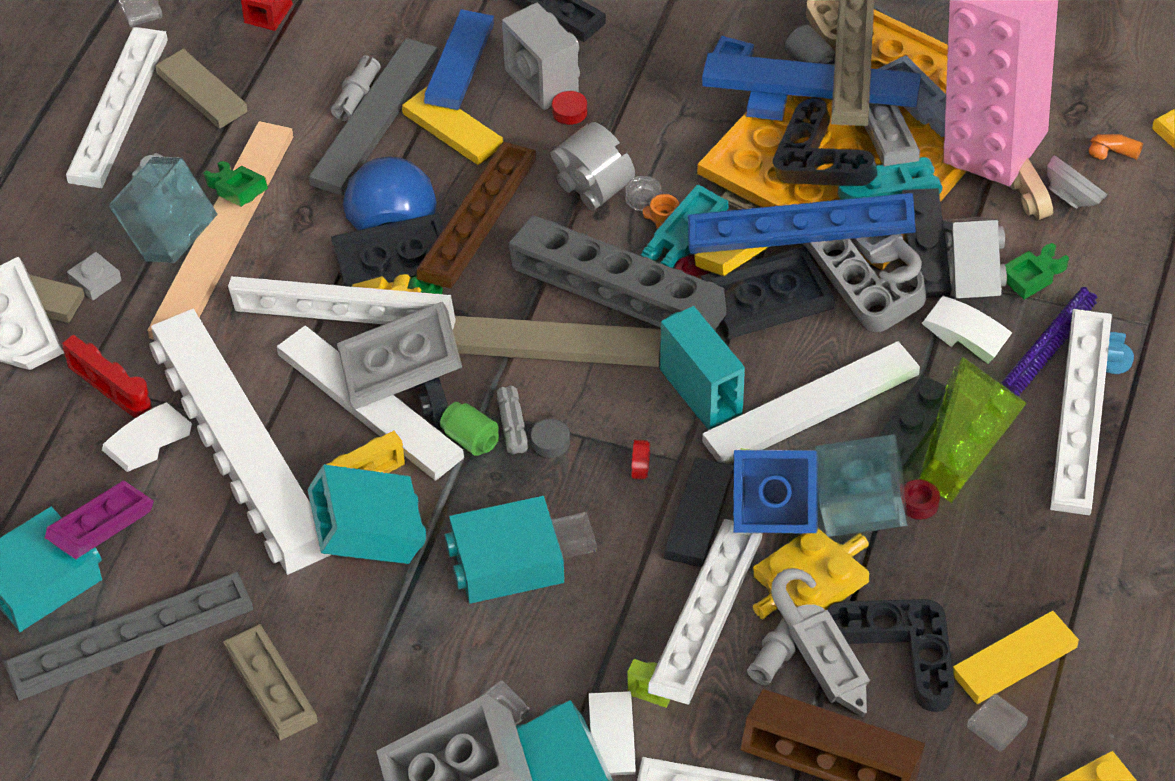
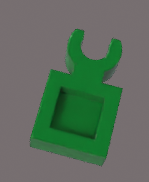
M225 161L217 163L220 172L211 173L207 170L203 172L209 188L216 189L218 196L240 207L252 202L255 197L268 189L265 176L244 166H240L233 171L230 164Z
M1054 243L1045 245L1041 250V255L1037 257L1030 251H1027L1005 264L1007 273L1006 284L1025 300L1052 284L1054 274L1063 273L1067 269L1069 257L1065 255L1060 259H1053L1052 257L1055 256L1056 250Z

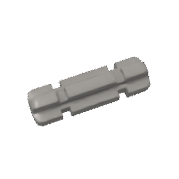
M510 385L508 387H500L497 390V401L500 408L507 451L514 455L526 452L528 441L524 430L521 406L518 401V391L514 386Z

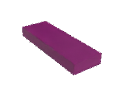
M123 480L48 526L44 538L77 559L151 512L154 501Z

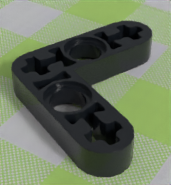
M818 98L807 99L798 104L773 158V165L778 180L790 184L864 186L871 183L877 177L878 170L874 157L869 151L819 148L830 124V115L825 101ZM809 137L805 142L794 143L798 139ZM833 164L825 170H817L821 165Z
M929 599L848 601L834 603L827 609L848 644L908 642L917 703L923 709L931 712L943 711L950 706L953 700L955 683L946 616L943 607L939 603ZM879 615H888L895 620L896 624L891 628H881L874 623L873 619ZM920 616H928V620L931 622L930 634H924V623ZM861 617H866L865 628L861 627ZM838 619H846L848 627H841ZM926 648H933L942 657L938 661L928 662L920 657L919 652ZM937 675L936 684L938 691L941 692L940 695H933L932 690L929 689L932 676Z

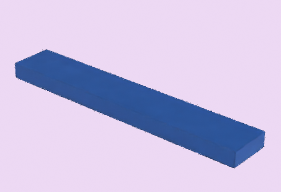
M708 53L702 75V86L833 99L835 65ZM871 69L869 103L917 107L921 73Z
M913 193L688 215L690 254L916 233Z

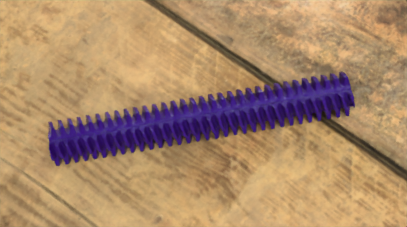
M1087 287L1080 288L1056 319L1051 322V325L1046 328L1033 346L1018 361L1006 378L1003 379L1001 383L1003 384L1002 390L1004 394H1010L1012 399H1017V396H1020V393L1023 392L1022 390H1025V387L1028 386L1027 384H1030V381L1033 380L1032 378H1035V375L1038 374L1037 372H1040V369L1043 368L1042 366H1045V363L1048 362L1047 360L1053 357L1052 354H1055V351H1058L1057 348H1060V345H1063V342L1070 336L1073 309L1092 310V307L1097 304L1095 301L1098 298L1096 294L1089 292Z

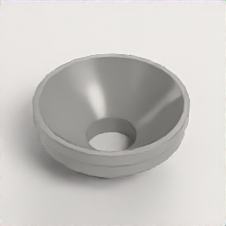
M1053 155L1050 159L1051 161L1047 165V176L1050 182L1049 189L1074 208L1098 205L1108 195L1057 156Z

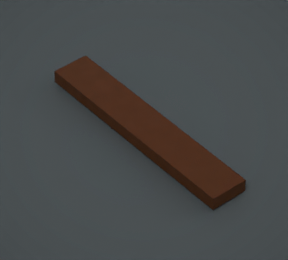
M502 142L418 266V280L452 289L535 163L536 150Z

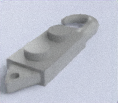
M901 234L850 239L854 246L872 264L886 263L901 258L908 265L905 270L899 273L881 271L879 276L887 282L902 283L909 281L921 270L922 261L918 253L903 240Z
M796 568L783 570L774 578L771 594L775 605L790 628L789 634L831 703L837 701L863 717L867 712L866 686L870 679L829 611H825L822 607L814 604L796 607L786 590V585L789 581L794 579L801 580L810 588H814L816 582L812 576Z

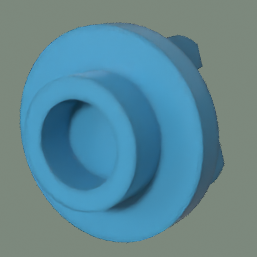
M1110 332L1106 366L1107 373H1124L1133 364L1134 354L1130 347L1124 344L1126 338L1124 333Z

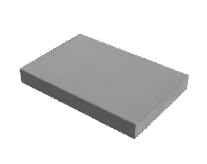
M443 301L337 343L349 401L355 410L462 368L448 310Z

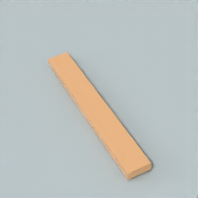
M259 121L233 171L240 166H244L265 176L268 186L293 139L292 128ZM264 192L255 197L252 202L242 207L220 196L218 197L147 330L149 339L154 340L151 328L154 324L193 308L198 317H200Z

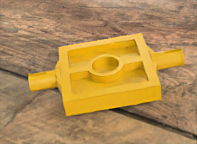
M818 528L817 533H802L753 566L754 578L765 586L769 592L768 596L753 605L756 615H760V619H764L778 609L771 594L772 582L776 575L785 569L796 568L810 574L816 582L814 588H810L801 580L794 579L787 583L786 590L796 607L814 604L826 611L834 603L843 601L869 582V571L853 558V556L869 546L866 537L862 536L861 533H857L844 544H839Z

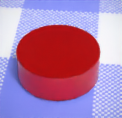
M564 91L553 98L552 114L558 122L573 125L580 123L586 118L588 112L587 99L581 93Z
M634 439L632 479L646 480L649 474L650 442L648 440Z

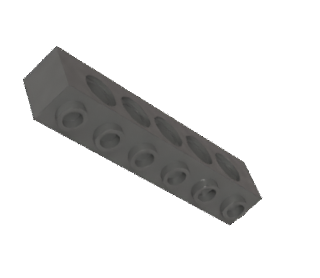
M533 215L509 242L513 270L658 327H661V321L671 314L681 312L692 306H695L714 330L727 315L723 287L686 274L679 269H673L657 263L648 257H642L623 250L616 245L602 242L585 233L558 225L556 222Z

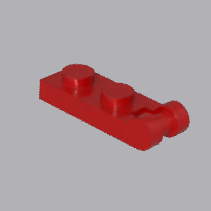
M74 334L62 343L68 368L129 415L137 418L152 409L151 400L148 397L147 383L143 378H130L120 364L109 362L101 355L96 346L90 342L84 343Z

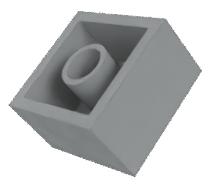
M535 3L502 19L505 71L543 110L552 107L553 98L557 94L564 91L579 92V43L572 33H568L558 23L552 13H548L538 3Z

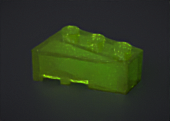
M964 357L961 358L947 381L944 400L938 412L935 431L930 440L919 478L935 485L940 495L951 503L1027 404Z

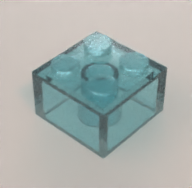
M152 157L109 204V207L145 261L175 263L218 215L183 158Z
M895 434L816 446V450H818L819 506L828 537L908 526L903 467Z

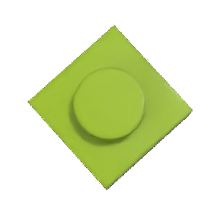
M633 659L628 670V691H631V696L667 708L671 699L648 693L649 682L657 663H645Z

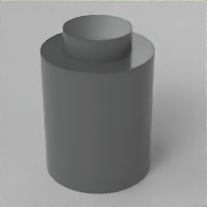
M800 26L787 38L785 51L795 61L835 65L836 51L811 26Z

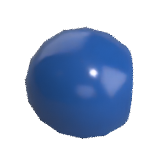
M388 156L375 158L365 163L349 179L342 205L346 218L357 230L377 227L387 222H400L435 214L437 201L430 178L420 168L406 159Z

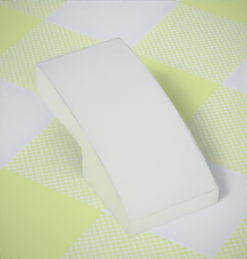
M945 296L939 299L921 323L952 347L959 341L987 364L997 355L1012 334L1003 325L979 310Z
M166 402L145 412L122 427L103 444L102 451L128 472L157 460L160 447L189 436L192 423Z
M631 691L589 693L590 733L610 775L635 774Z

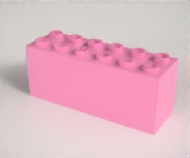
M950 0L944 163L1007 186H1011L1018 176L1019 169L1025 160L1031 157L1048 132L1058 0Z

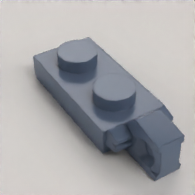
M906 55L878 68L882 70L921 73L917 107H903L917 121L919 120L923 125L929 123L932 130L941 137H944L946 94Z

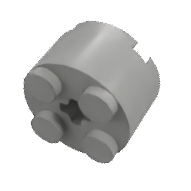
M591 122L589 125L586 124L550 153L560 172L556 176L559 185L568 193L573 190L578 192L583 203L592 211L625 187L635 177V169L628 153L621 156L615 148L620 143L609 130L596 122Z

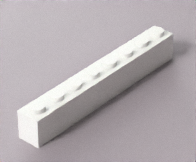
M194 308L152 325L154 342L149 343L155 361L158 365L161 363L165 364L167 368L165 374L170 387L174 392L180 390L183 395L181 402L189 419L196 418L200 424L197 426L203 444L206 447L212 445L216 453L213 456L220 473L223 476L229 474L233 482L230 483L235 499L239 504L246 503L250 510L247 512V516L256 534L262 532L267 539L264 541V545L273 563L280 562L288 575L330 556V554H322L320 551L309 500Z

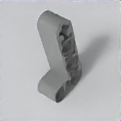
M850 239L803 243L867 330L872 332L887 330L924 305L926 291L921 271L909 281L891 283L878 278ZM833 250L843 251L836 257L827 256ZM907 266L899 267L890 273H899L905 270ZM855 277L864 279L861 283L856 285H851L847 283L850 279ZM907 285L916 287L914 291L909 293L900 291L902 287ZM875 305L885 307L882 311L877 313L867 311L870 307Z

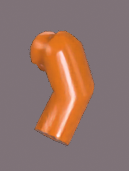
M1097 134L1090 140L1092 144L1088 149V153L1094 158L1103 160L1107 157L1108 150L1137 160L1142 151L1143 143L1120 134Z

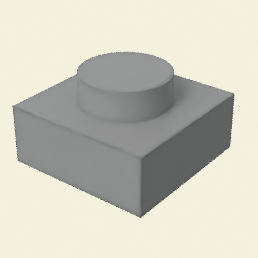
M97 252L67 271L69 282L74 286L83 288L84 294L92 301L122 281L120 271Z

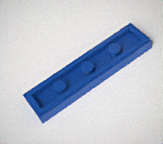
M460 10L426 89L425 104L459 110L494 26L493 15Z

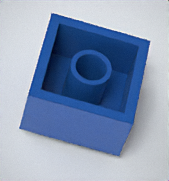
M734 450L733 533L818 532V450Z

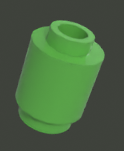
M452 403L441 417L440 426L444 429L445 435L475 456L490 452L498 442V424L468 403Z

